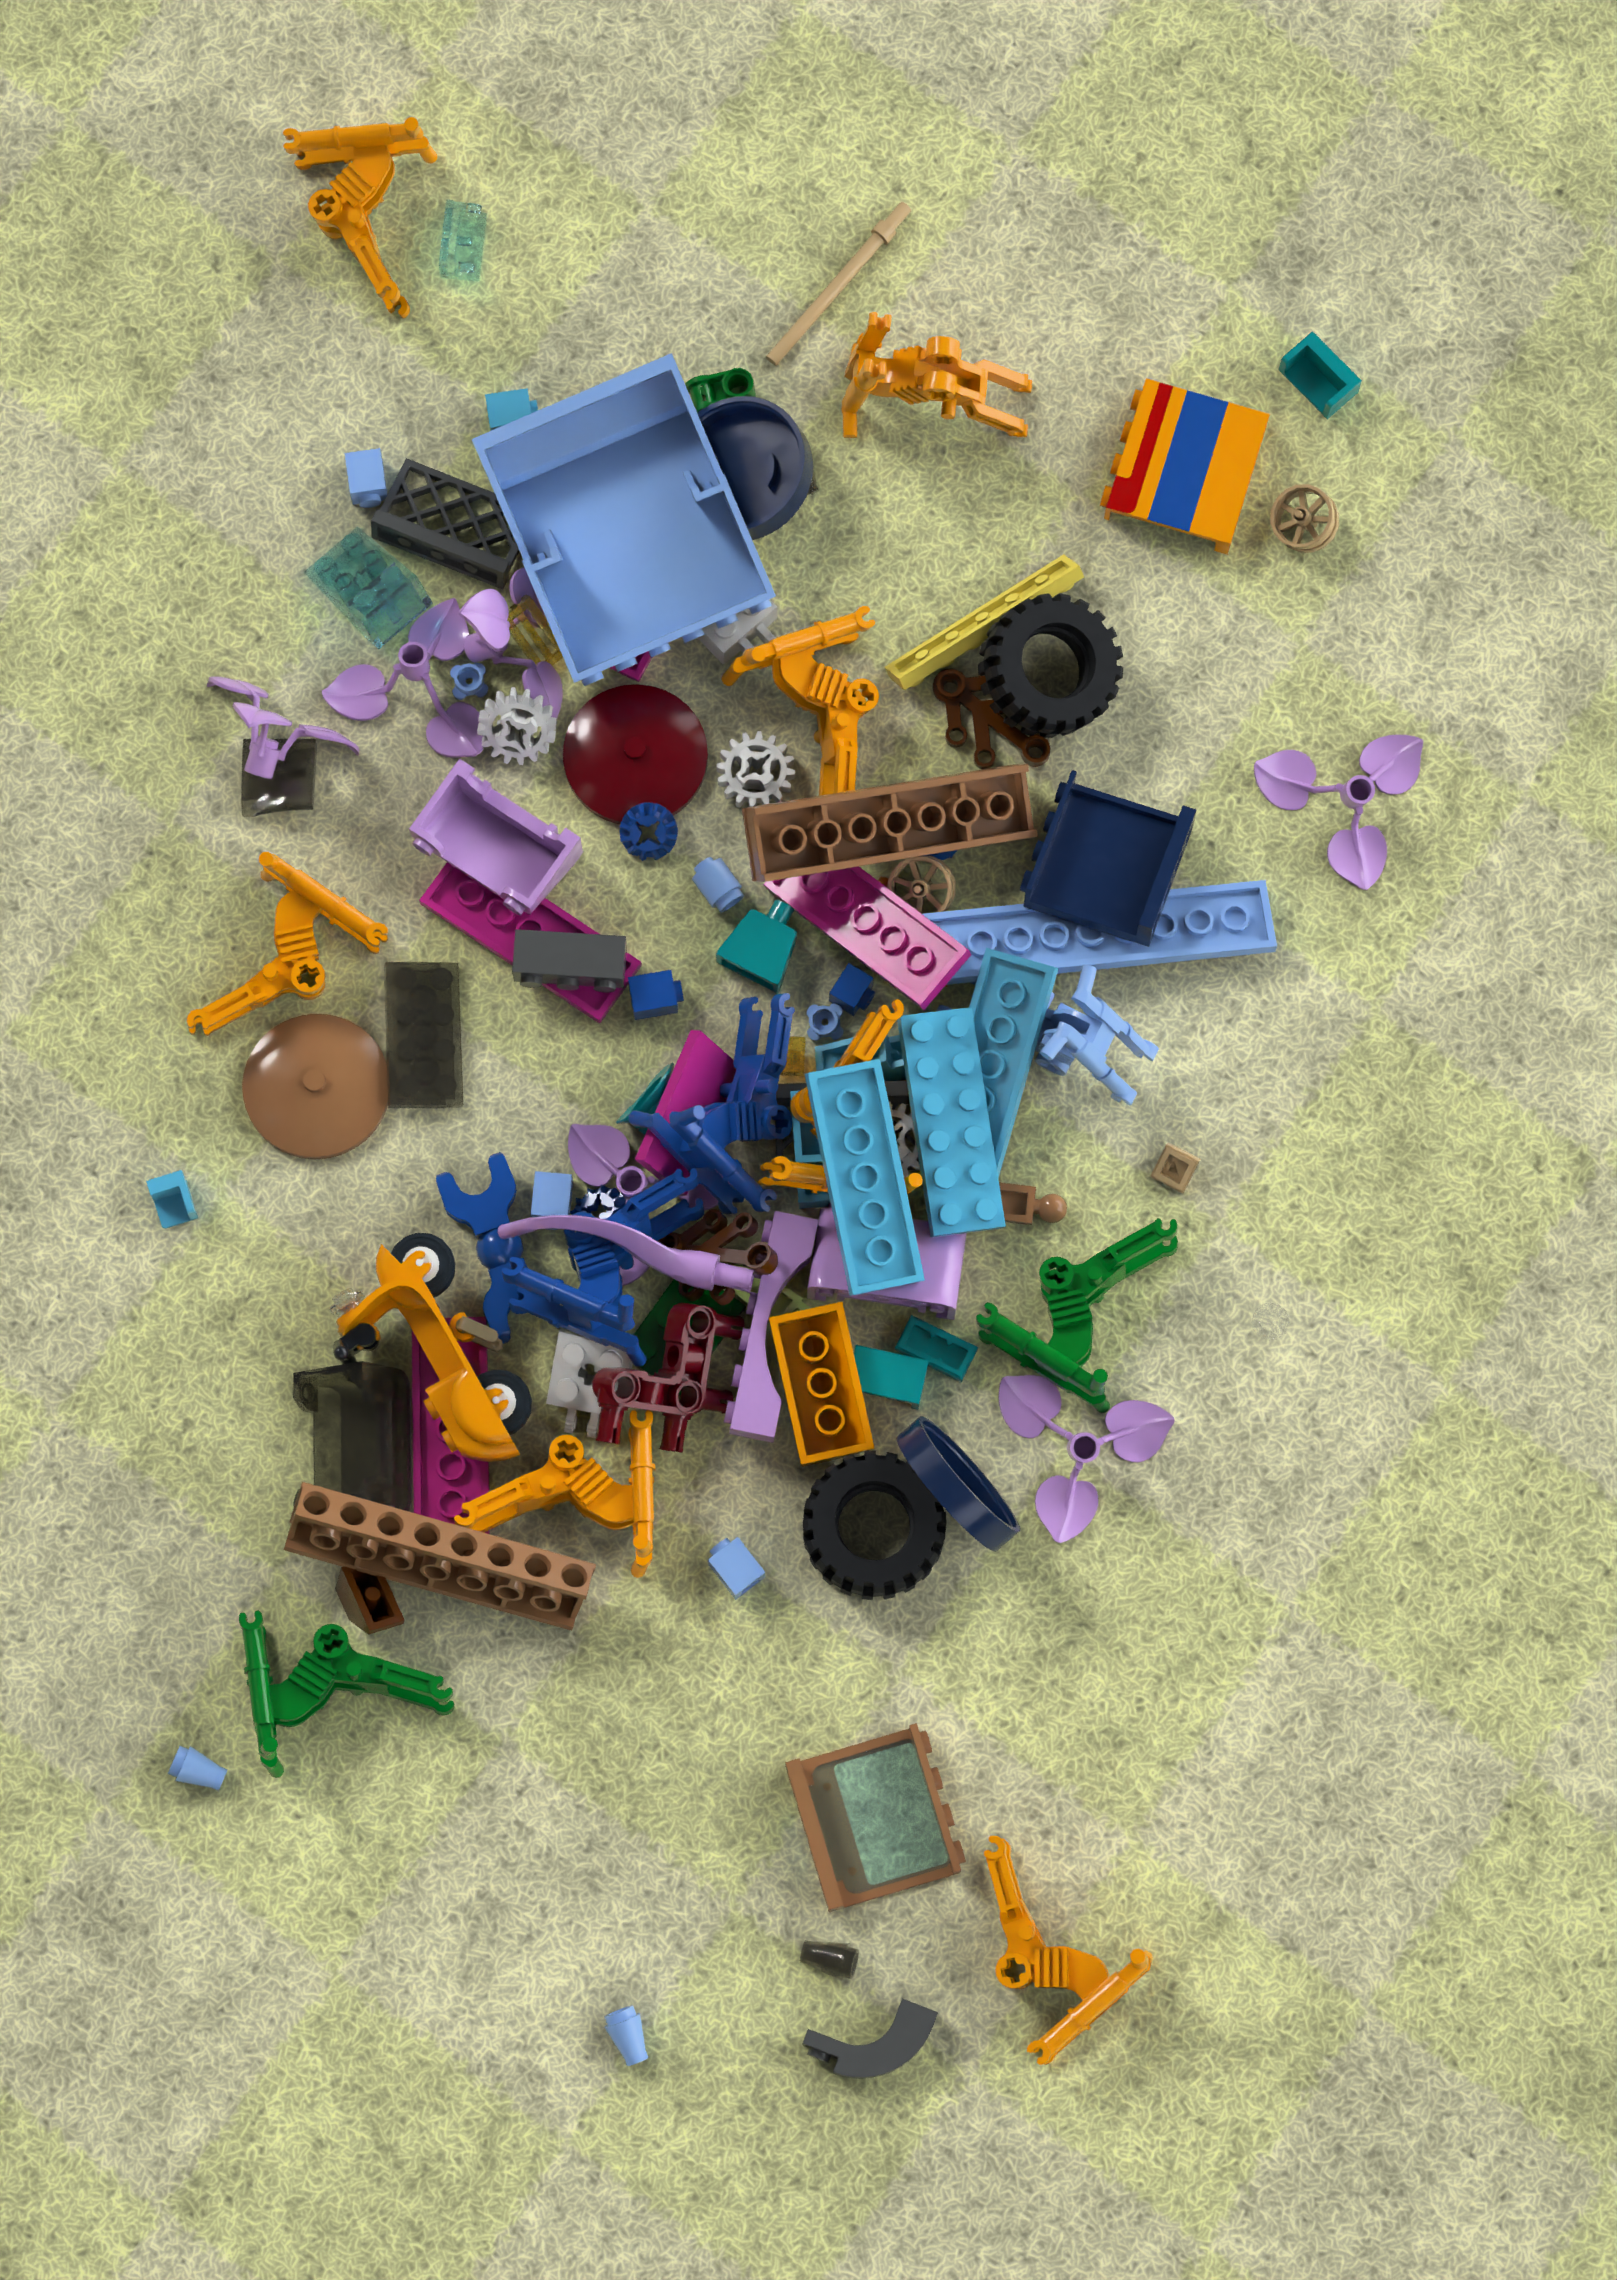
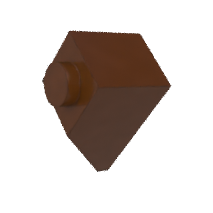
M345 1566L341 1567L335 1590L349 1621L368 1635L404 1624L403 1615L385 1577L370 1575Z

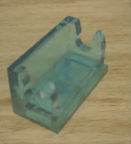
M446 199L439 258L441 278L480 282L487 213L481 212V205L454 202L453 200Z

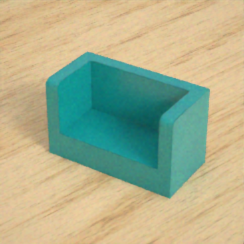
M1313 331L1282 357L1279 371L1327 420L1359 392L1362 382Z
M855 1345L854 1357L862 1393L911 1403V1408L918 1410L929 1361Z

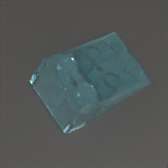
M356 527L304 571V574L349 622L378 649L433 604L418 577L359 527Z

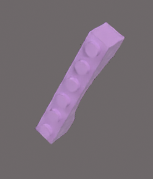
M775 1211L773 1221L765 1220L761 1242L768 1243L777 1253L778 1265L771 1274L757 1275L754 1273V1278L761 1280L758 1293L750 1292L746 1314L753 1315L751 1328H743L739 1350L746 1351L743 1365L736 1364L731 1386L738 1387L735 1402L728 1400L724 1423L731 1424L729 1434L771 1443L774 1442L782 1400L773 1385L767 1366L765 1348L766 1328L772 1308L784 1287L796 1273L810 1263L818 1219Z

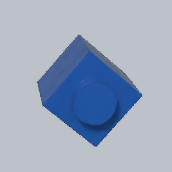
M671 970L628 977L635 1020L678 1013L677 1002H683L684 998L681 981H673Z

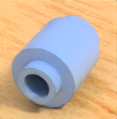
M708 857L694 868L696 874L692 880L712 908L717 907L720 913H723L743 899L744 895L740 891L741 884L722 858L713 860L712 857Z

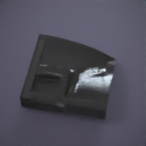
M243 739L242 816L254 817L281 811L313 810L317 758L316 739H296L286 753L285 760L277 761L272 779L263 778L244 771L250 752L251 739ZM288 739L272 740L279 742L277 749L281 750Z

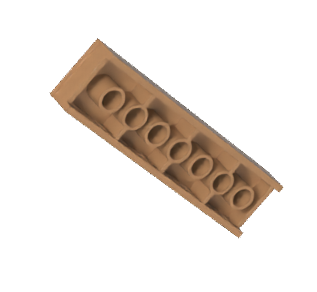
M1013 764L742 808L752 881L767 882L1038 837L1037 829L1033 827L1026 772L1029 771L1028 764Z
M302 1482L289 1522L291 1525L284 1550L342 1567L353 1568L370 1575L383 1576L388 1580L571 1631L583 1600H586L590 1581L596 1568L594 1563Z

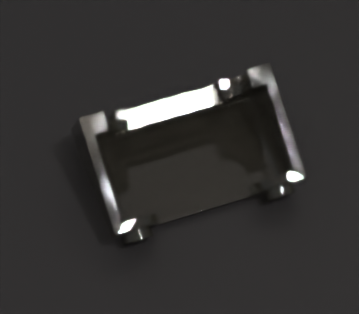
M360 1361L293 1373L294 1401L301 1410L313 1413L314 1485L410 1512L412 1507L411 1386L405 1372L394 1367ZM300 1489L297 1490V1493H296V1495H295V1499H294V1502H293V1506H295V1502H296V1499H297V1496H298V1493H299V1490H300Z

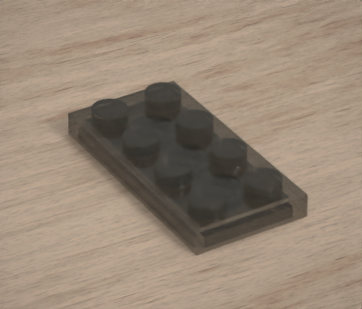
M385 962L384 994L388 1108H462L464 1104L458 963Z

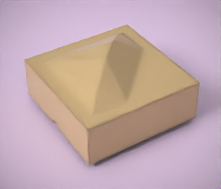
M1167 1143L1150 1177L1184 1193L1201 1159Z

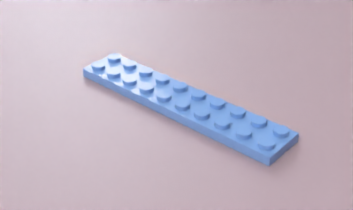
M1266 880L1170 889L1149 947L1023 907L1024 904L922 914L965 946L972 954L946 985L976 982L986 948L1059 968L1057 974L1080 972L1083 964L1091 965L1100 970L1276 952L1277 948Z

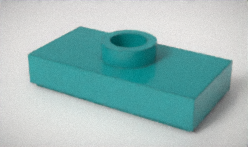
M913 1315L910 1316L895 1346V1351L906 1356L929 1361L928 1367L961 1383L978 1350L977 1346Z

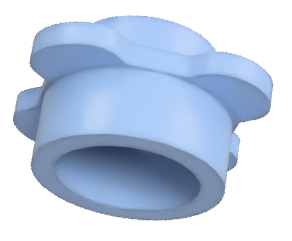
M467 663L461 666L455 665L451 669L450 676L454 679L455 683L452 693L456 699L463 700L466 696L473 695L481 698L487 694L488 686L484 683L483 677L486 673L485 666L481 663ZM468 678L473 680L471 684L466 683Z
M835 1003L830 1006L811 1005L807 1009L810 1028L807 1030L808 1037L814 1041H818L821 1037H831L833 1040L841 1038L844 1032L840 1026V1017L843 1014L841 1006ZM823 1019L828 1020L827 1025H822Z

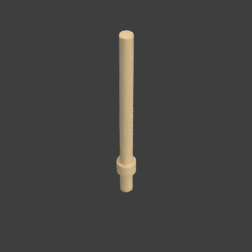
M900 202L885 221L880 220L871 230V237L766 356L768 361L777 366L882 244L887 245L896 235V228L911 212L910 207L906 203Z

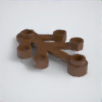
M945 669L936 675L932 688L935 697L946 706L948 729L946 730L945 739L948 745L958 748L963 746L967 740V731L961 726V704L972 713L976 743L974 763L978 768L988 769L995 763L996 755L991 748L988 726L1021 750V757L1029 766L1039 767L1048 761L1051 747L1045 737L1041 735L1028 737L1015 726L1011 728L1003 722L1004 718L999 715L1004 713L999 711L995 714L989 706L994 702L993 699L981 701L971 693L982 691L980 685L986 682L985 676L966 678L962 672L956 669ZM947 682H953L957 685V690L949 693L945 691L944 685ZM957 730L963 734V738L960 741H953L949 734ZM1033 747L1041 749L1042 755L1039 758H1032L1028 751ZM986 752L990 754L992 759L988 763H982L978 760V755Z
M711 1209L704 1214L700 1221L683 1233L671 1232L658 1240V1242L669 1248L703 1251L720 1255L721 1263L749 1267L757 1275L771 1274L778 1265L777 1253L765 1242H756L747 1250L723 1248L738 1236L749 1238L757 1232L758 1222L747 1212L738 1214L733 1222L727 1226V1218L719 1210ZM718 1218L717 1222L712 1225V1222ZM749 1221L748 1225L742 1229L743 1225ZM708 1231L714 1234L703 1244L692 1245ZM678 1281L679 1293L688 1301H696L703 1295L704 1289L694 1287L693 1290L688 1292L691 1286ZM714 1285L713 1290L709 1291V1295L719 1305H726L733 1300L735 1289ZM725 1289L724 1293L719 1296V1293Z

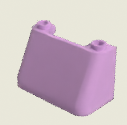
M459 758L409 828L411 836L415 839L412 844L427 856H431L434 853L503 898V905L519 916L523 912L531 914L582 855L581 838L567 828L561 834H558L557 826L552 823L547 825L493 790L491 783L486 780L482 782L478 777L472 775L475 768Z
M830 1202L828 1207L820 1209L807 1288V1299L826 1301V1296L832 1297L834 1293H837V1300L844 1301L845 1298L918 1308V1312L925 1313L926 1306H928L930 1311L937 1312L936 1318L954 1320L967 1233L930 1237L928 1221L913 1219L925 1281L849 1296Z

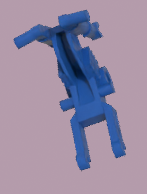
M789 993L776 994L771 1000L772 1011L766 1052L761 1055H757L763 1012L761 1010H752L753 1004L758 1003V998L747 997L741 1000L739 1004L740 1021L733 1062L736 1073L733 1082L723 1083L720 1086V1094L722 1097L727 1098L726 1102L705 1105L704 1108L696 1105L681 1112L672 1111L669 1115L670 1124L659 1113L649 1114L632 1111L629 1115V1122L632 1125L648 1128L660 1140L661 1145L689 1173L690 1169L696 1168L699 1178L698 1184L704 1186L718 1200L719 1209L723 1214H736L737 1208L733 1206L732 1202L740 1203L744 1201V1198L752 1205L756 1212H769L770 1206L765 1201L777 1199V1195L772 1189H763L742 1168V1164L737 1159H733L724 1148L734 1141L748 1142L760 1139H783L791 1132L793 1124L791 1113L785 1106L778 1105L776 1101L779 1077L786 1067L792 1016L795 1012L794 1007H784V1002L790 999ZM771 1119L776 1121V1127L770 1124Z
M696 1168L690 1169V1176L684 1178L681 1169H677L675 1173L630 1198L623 1208L605 1220L628 1226L658 1241L686 1223L700 1219L704 1215V1205L701 1198L696 1199V1206L693 1208H689L687 1199H682L681 1202L652 1219L649 1218L650 1212L685 1191H690L697 1187L699 1178ZM577 1212L572 1214L577 1216L594 1217L593 1215L586 1212ZM563 1230L566 1243L569 1246L568 1253L571 1266L577 1272L580 1281L578 1289L564 1284V1281L561 1279H553L524 1267L523 1261L518 1257H511L509 1259L512 1270L507 1267L502 1268L504 1281L520 1286L517 1288L519 1300L515 1298L509 1299L510 1308L513 1313L532 1314L552 1323L556 1328L562 1327L601 1345H610L624 1351L636 1367H641L646 1363V1356L639 1346V1339L625 1332L635 1327L633 1319L634 1298L628 1294L622 1295L623 1280L620 1274V1267L624 1270L631 1269L634 1265L633 1256L620 1246L596 1235L587 1233L582 1235L580 1232Z

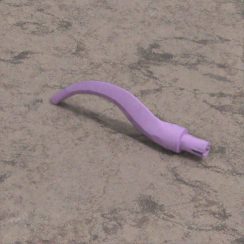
M548 1215L529 1217L502 1224L498 1227V1235L501 1239L516 1237L539 1229H562L596 1235L615 1243L640 1262L679 1282L709 1291L713 1290L714 1285H719L750 1293L754 1280V1270L721 1263L720 1255L703 1251L669 1248L638 1230L605 1219L577 1215Z

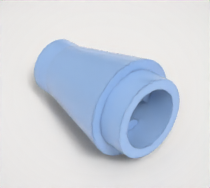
M179 1746L168 1774L176 1777L175 1781L210 1787L219 1791L228 1769L220 1767L191 1746L189 1749Z
M633 2005L604 2016L607 2023L604 2028L625 2059L627 2066L637 2064L649 2058L645 2048L640 2013L635 2012Z

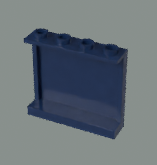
M1072 770L1067 783L1060 782L1054 800L1055 803H1058L1056 812L1049 811L1043 828V832L1047 833L1044 842L1038 840L1031 860L1036 862L1033 872L1026 870L1020 887V891L1025 892L1023 907L1149 947L1193 830L1197 810L1183 805L1179 816L1075 784L1077 771Z

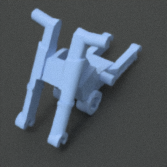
M1083 964L1077 989L1071 999L1085 1014L1063 1003H1060L1055 1011L1048 1009L1055 996L1052 992L1035 1049L1038 1052L1035 1062L1053 1073L1065 1076L1074 1058H1076L1092 1073L1093 1077L1101 1081L1112 1092V1099L1117 1102L1123 1100L1126 1104L1132 1105L1137 1092L1117 1075L1114 1069L1105 1063L1107 1059L1105 1056L1114 1036L1118 1037L1134 1055L1142 1058L1144 1055L1150 1061L1154 1060L1159 1048L1138 1035L1132 1026L1124 1021L1101 998L1094 997L1091 994L1097 969L1091 965ZM939 1005L936 1011L952 1009L944 1005Z

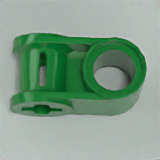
M733 368L711 375H700L685 383L697 413L705 407L726 398L737 396L756 397L753 377L751 373L742 368ZM737 386L747 388V390L741 394H735L731 392V390Z

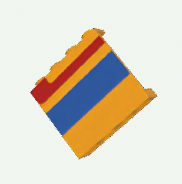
M1146 378L1143 390L1135 389L1130 406V410L1136 411L1133 422L1126 421L1120 438V442L1126 443L1123 454L1116 453L1112 463L1110 474L1116 475L1113 486L1106 485L1102 495L1100 506L1106 508L1104 519L1109 520L1111 512L1214 541L1216 542L1214 551L1228 555L1270 414Z

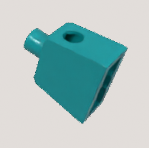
M775 900L767 915L755 909L749 910L718 949L716 963L778 994L797 941V931L786 926L794 909L780 900Z

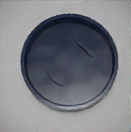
M737 396L717 401L705 407L697 414L752 540L773 533L795 515L808 494L813 476V457L806 436L785 410L762 398Z
M920 1416L897 1436L896 1439L900 1450L921 1481L949 1514L978 1542L996 1552L1020 1532V1526L1015 1515L994 1485L972 1459L936 1424Z

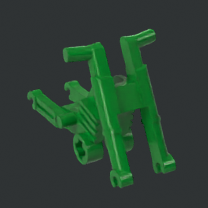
M1157 1218L1155 1222L1107 1247L1082 1264L1072 1265L1067 1259L1062 1257H1051L1044 1261L1039 1271L1041 1294L1044 1301L1048 1304V1313L1053 1327V1336L1048 1344L1037 1338L1035 1332L1026 1331L998 1313L997 1307L989 1302L985 1303L984 1307L985 1312L991 1316L985 1318L982 1314H978L976 1321L981 1328L987 1329L992 1333L987 1334L985 1330H980L978 1332L979 1339L985 1344H993L1021 1362L1020 1366L1024 1368L1029 1367L1067 1393L1078 1396L1092 1405L1098 1412H1107L1110 1409V1403L1104 1394V1385L1108 1378L1107 1372L1104 1369H1097L1091 1375L1082 1369V1366L1089 1360L1092 1351L1093 1318L1089 1307L1093 1303L1101 1302L1104 1294L1118 1282L1163 1257L1175 1254L1178 1249V1239L1176 1237L1177 1221L1172 1219L1170 1221V1228L1164 1230L1162 1229V1220ZM1170 1240L1169 1246L1163 1245V1241Z
M259 1610L255 1611V1621L253 1623L247 1622L248 1619L245 1613L242 1612L239 1615L247 1666L244 1668V1674L248 1675L247 1685L249 1686L258 1751L262 1765L274 1778H279L284 1773V1767L276 1753L278 1742L275 1739L277 1737L276 1725L295 1727L302 1724L320 1709L324 1708L335 1690L350 1691L356 1696L362 1693L382 1694L434 1710L435 1713L442 1716L450 1714L455 1708L453 1701H449L446 1705L439 1704V1702L450 1700L453 1696V1689L450 1687L445 1691L438 1689L444 1684L442 1676H434L381 1658L357 1653L350 1646L346 1631L336 1624H327L319 1628L314 1635L313 1652L309 1653L306 1651L298 1665L295 1666L293 1672L285 1681L270 1685L273 1683V1676H269V1671L271 1670L267 1660L265 1643L267 1633L263 1626L262 1613Z

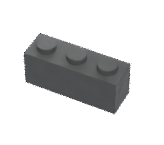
M515 929L512 967L514 982H520L521 986L527 988L542 987V983L557 984V988L563 990H577L579 986H593L595 991L606 993L614 992L616 988H624L627 954L626 936Z

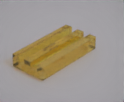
M524 595L519 604L514 603L509 607L511 610L509 611L507 621L510 622V634L528 659L533 660L536 665L541 662L513 620L517 618L546 659L545 661L553 666L563 658L548 621L533 599L528 595ZM526 609L529 610L557 650L553 655L523 612Z

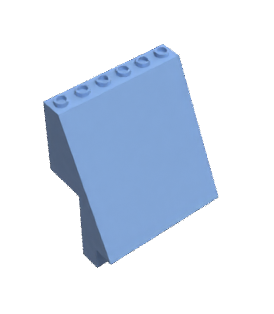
M672 353L472 439L521 553L524 568L574 683L582 680L584 686L604 678L603 670L615 666L617 672L637 664L635 657L648 651L650 656L654 657L671 649L668 642L680 637L683 638L684 643L705 635L703 627L716 623L719 629L738 621L736 616L738 612L749 608L751 614H754L772 606L769 599L776 597Z

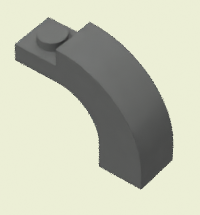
M902 1998L890 2029L875 2042L866 2045H850L808 2029L802 2045L809 2047L807 2055L829 2063L831 2056L837 2058L838 2060L833 2071L835 2075L854 2079L874 2078L895 2071L909 2062L918 2053L933 2028L938 2012Z

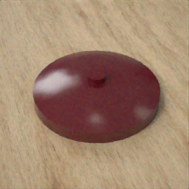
M632 684L618 686L601 692L590 699L572 719L563 744L565 775L573 793L589 811L615 824H621L626 812L641 803L659 804L669 810L674 816L685 808L698 793L707 770L708 748L706 736L695 713L674 694L649 685Z

